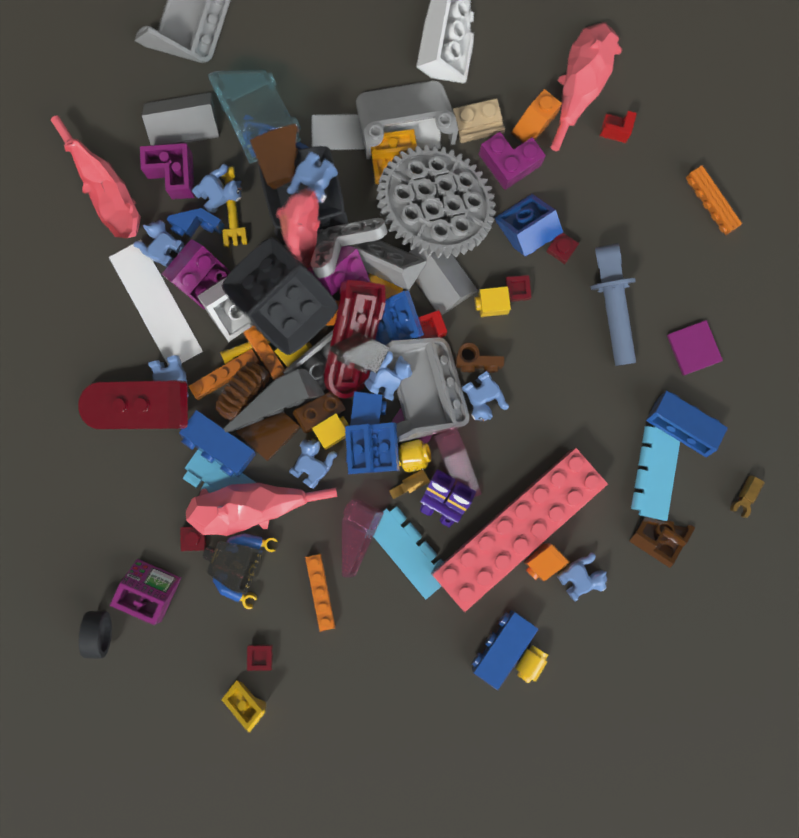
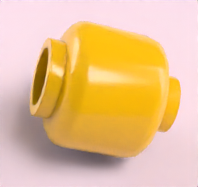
M417 439L400 444L398 450L399 466H402L404 471L414 472L426 469L428 462H431V452L427 443L424 444L423 441Z

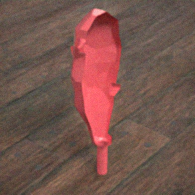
M604 22L583 29L571 47L567 74L560 76L558 79L564 88L562 92L560 125L551 145V149L554 151H559L568 127L573 126L584 110L599 96L613 71L614 55L621 54L622 49L618 45V35Z
M53 116L51 122L65 142L64 148L66 152L72 154L83 181L82 191L84 194H89L101 222L109 228L115 237H135L139 230L141 216L135 207L136 202L131 198L125 182L117 175L108 161L93 154L78 139H73L59 116Z
M306 188L291 197L285 208L278 209L277 215L281 219L283 238L287 243L288 250L306 268H309L317 243V230L320 220H318V199L316 198L315 191Z
M263 483L232 484L211 493L205 488L201 490L199 496L192 498L186 510V521L202 535L230 536L258 524L263 529H268L271 519L278 518L307 502L337 497L336 488L305 493L302 489L276 487Z

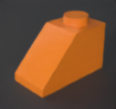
M544 89L523 114L513 129L512 134L522 143L532 137L536 140L557 116L562 103Z
M543 543L524 563L528 566L526 571L532 578L536 580L539 577V579L545 581L566 566L569 561L552 544Z

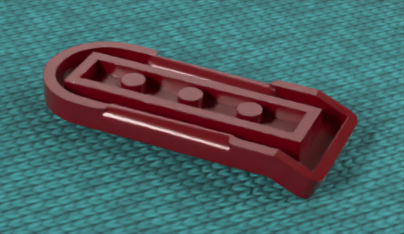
M357 280L341 282V298L324 371L325 386L331 393L340 398H350L354 396V392H360L369 377L372 351L379 321L383 317L386 304V288L383 284Z
M173 380L93 383L83 390L79 398V413L82 420L94 429H185L188 425L187 382Z

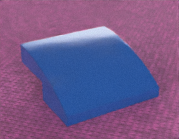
M403 291L386 299L383 317L379 321L374 343L376 351L391 341L416 339L424 335L409 291Z
M396 423L345 426L348 474L400 471Z

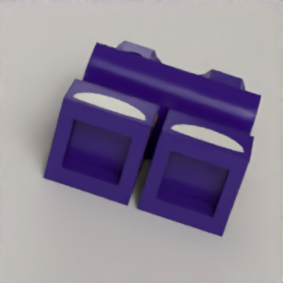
M437 469L420 501L422 503L420 512L431 516L434 510L442 514L439 520L441 524L450 527L454 522L458 523L463 513L471 505L476 491L457 481L451 491L456 479Z

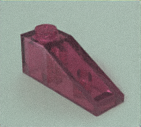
M457 427L434 436V442L448 475L456 479L453 488L457 481L476 491L474 497L481 495Z
M351 500L343 512L345 516L342 520V576L345 578L356 576L384 512L361 500Z

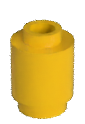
M531 645L530 649H526L515 668L519 671L517 676L528 683L531 680L536 682L547 664L548 654Z

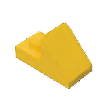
M237 680L221 699L246 731L249 732L266 711V702L255 698L247 687Z

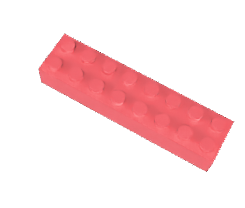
M577 448L570 450L431 573L432 576L456 604L466 612L606 487L608 483Z

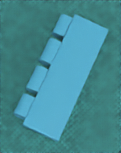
M645 426L642 443L650 445V448L641 447L638 465L647 468L646 470L637 469L634 488L643 491L642 493H633L631 509L638 510L640 516L667 521L680 441L655 426Z
M199 449L186 465L185 469L188 471L183 477L185 481L196 488L204 481L205 483L201 490L206 488L209 493L232 484L256 483L243 473L239 478L234 474L231 477L220 470L221 465L216 461L210 463L201 456L202 452Z
M397 506L390 512L386 508L365 527L426 600L441 587L431 573L443 561L439 559L433 564L431 561L437 556V553L426 540L419 546L416 544L422 538V535L411 522L404 528L401 526L407 519Z

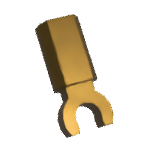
M420 470L402 480V484L389 490L392 498L395 499L406 492L411 493L430 481L424 470Z
M750 475L738 495L739 500L732 503L730 511L736 512L738 507L742 506L743 513L741 517L747 518L751 513L750 505L751 503L754 504L765 482Z

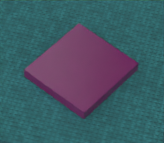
M707 320L667 335L683 376L723 361Z

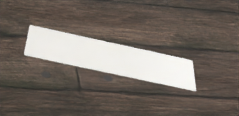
M312 115V147L327 146L330 150L364 149L358 115ZM435 118L383 127L384 133L414 129L416 144L421 149H424L425 145L429 149H433L434 145L437 146V149H441L440 130L436 126Z
M134 244L110 256L109 259L166 363L169 365L167 357L179 356L181 363L203 352L153 260L145 256L139 248H135Z

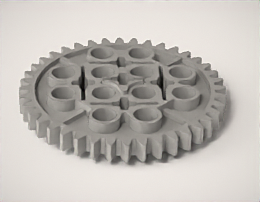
M425 145L423 151L419 146H416L414 151L408 148L406 153L401 151L399 157L395 155L392 162L389 161L387 167L384 168L377 187L378 194L376 199L379 200L377 207L382 209L380 216L386 217L384 220L385 224H391L388 231H397L395 238L403 237V245L408 242L411 243L410 250L417 246L419 247V254L427 250L428 257L433 252H435L437 258H440L442 253H444L446 258H449L451 253L457 257L460 252L464 255L468 249L472 251L475 246H478L485 239L492 228L493 216L496 213L493 210L496 203L492 202L495 196L489 193L492 187L485 186L488 179L480 178L483 174L482 171L475 172L476 164L469 166L470 159L462 161V154L455 157L454 150H451L448 154L445 147L438 151L436 145H434L432 150Z

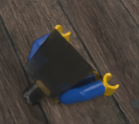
M240 534L229 537L227 542L219 541L216 548L208 546L203 552V559L210 562L207 573L213 577V583L219 593L236 602L242 601L246 609H252L253 605L248 604L246 599L253 598L257 600L256 594L247 592L263 553V550L259 548L264 547L268 552H274L276 550L267 548V542L270 540L278 541L274 538L262 540L260 536Z

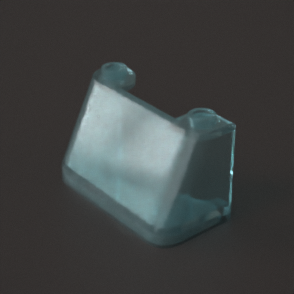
M265 69L214 71L207 75L250 164L258 161L250 142L251 139L292 124H296L299 130H301L295 116L291 118L274 86L277 84L271 72L267 74ZM298 133L296 135V143L301 141Z

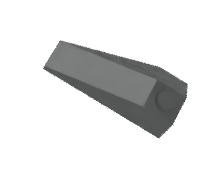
M297 367L290 368L283 372L284 376L276 379L224 428L225 433L259 422L264 419V416L270 417L282 413L285 407L299 406L325 394L307 369L298 370Z

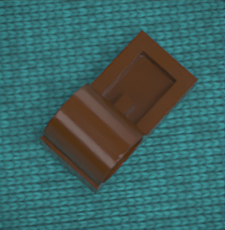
M465 343L459 348L455 359L456 368H461V372H475V369H484V372L496 373L498 369H502L504 366V356H479V349L475 344ZM464 350L472 351L474 359L470 361L465 360L462 357V352Z
M329 392L294 410L293 414L306 434L313 431L312 428L334 414L340 415L346 409L339 397Z

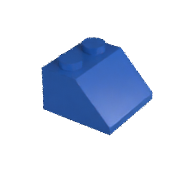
M533 194L495 217L497 224L509 242L523 256L535 252L536 249L563 233L556 210Z

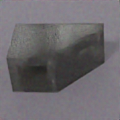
M358 333L332 345L329 351L336 354V360L349 366L350 362L355 364L354 368L364 373H367L368 370L377 373L389 347L364 334Z

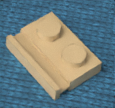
M497 99L453 109L460 143L493 136L498 132L504 133L505 131Z

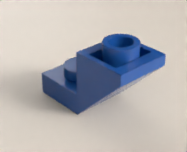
M202 208L169 215L167 221L172 226L171 230L182 237L185 234L192 238L199 225L210 233L214 230L221 234L225 228L221 219Z

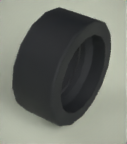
M88 611L83 616L79 630V651L83 658L102 659L108 653L111 642L112 623L110 614L107 611Z

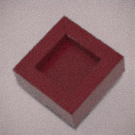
M561 233L554 239L546 252L563 264H566L579 243L566 234Z
M529 275L506 277L505 283L506 287L508 286L510 302L530 300L532 298Z
M180 527L181 551L206 550V535H202L194 527Z
M272 644L248 645L247 671L272 670Z

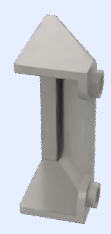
M167 0L158 30L149 26L142 27L138 30L134 41L147 48L200 63L208 62L214 54L230 0Z
M437 81L364 92L356 100L366 159H371V147L377 146L383 141L384 126L435 118L437 128L442 133L449 135L450 145L456 143L458 134L456 118L443 85Z
M445 339L395 340L372 353L376 365L385 357L386 352L391 351L393 359L387 365L390 370L394 369L399 356H402L411 365V377L403 379L397 389L405 421L396 424L398 443L459 428L469 422V412L452 352Z

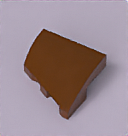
M296 124L274 129L250 140L265 180L273 189L292 181L296 173L294 164L298 152L296 148V135L299 133V128Z
M282 412L241 428L236 432L266 461H269L301 427L287 414Z
M645 517L629 542L671 568L682 548L690 539L695 527L692 525L681 527L674 525L672 521L663 522Z

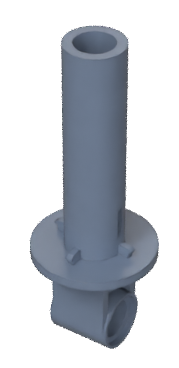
M619 243L596 247L598 268H600L602 282L590 287L591 290L599 289V293H604L615 366L636 363L625 296V288H628V284L634 283L636 280L635 278H623Z

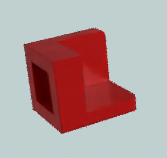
M627 111L624 118L606 114L600 136L626 143L632 133L637 113Z
M439 310L418 317L424 333L418 339L442 338L447 335V329Z

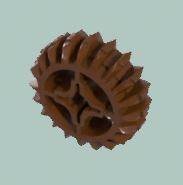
M254 361L246 363L245 366H242L231 377V380L222 390L216 402V410L224 418L232 421L263 392L269 381L270 374L263 366Z

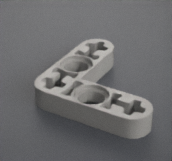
M373 218L328 227L320 232L311 260V267L315 276L323 278L335 271L341 247L383 238L388 232L382 218Z

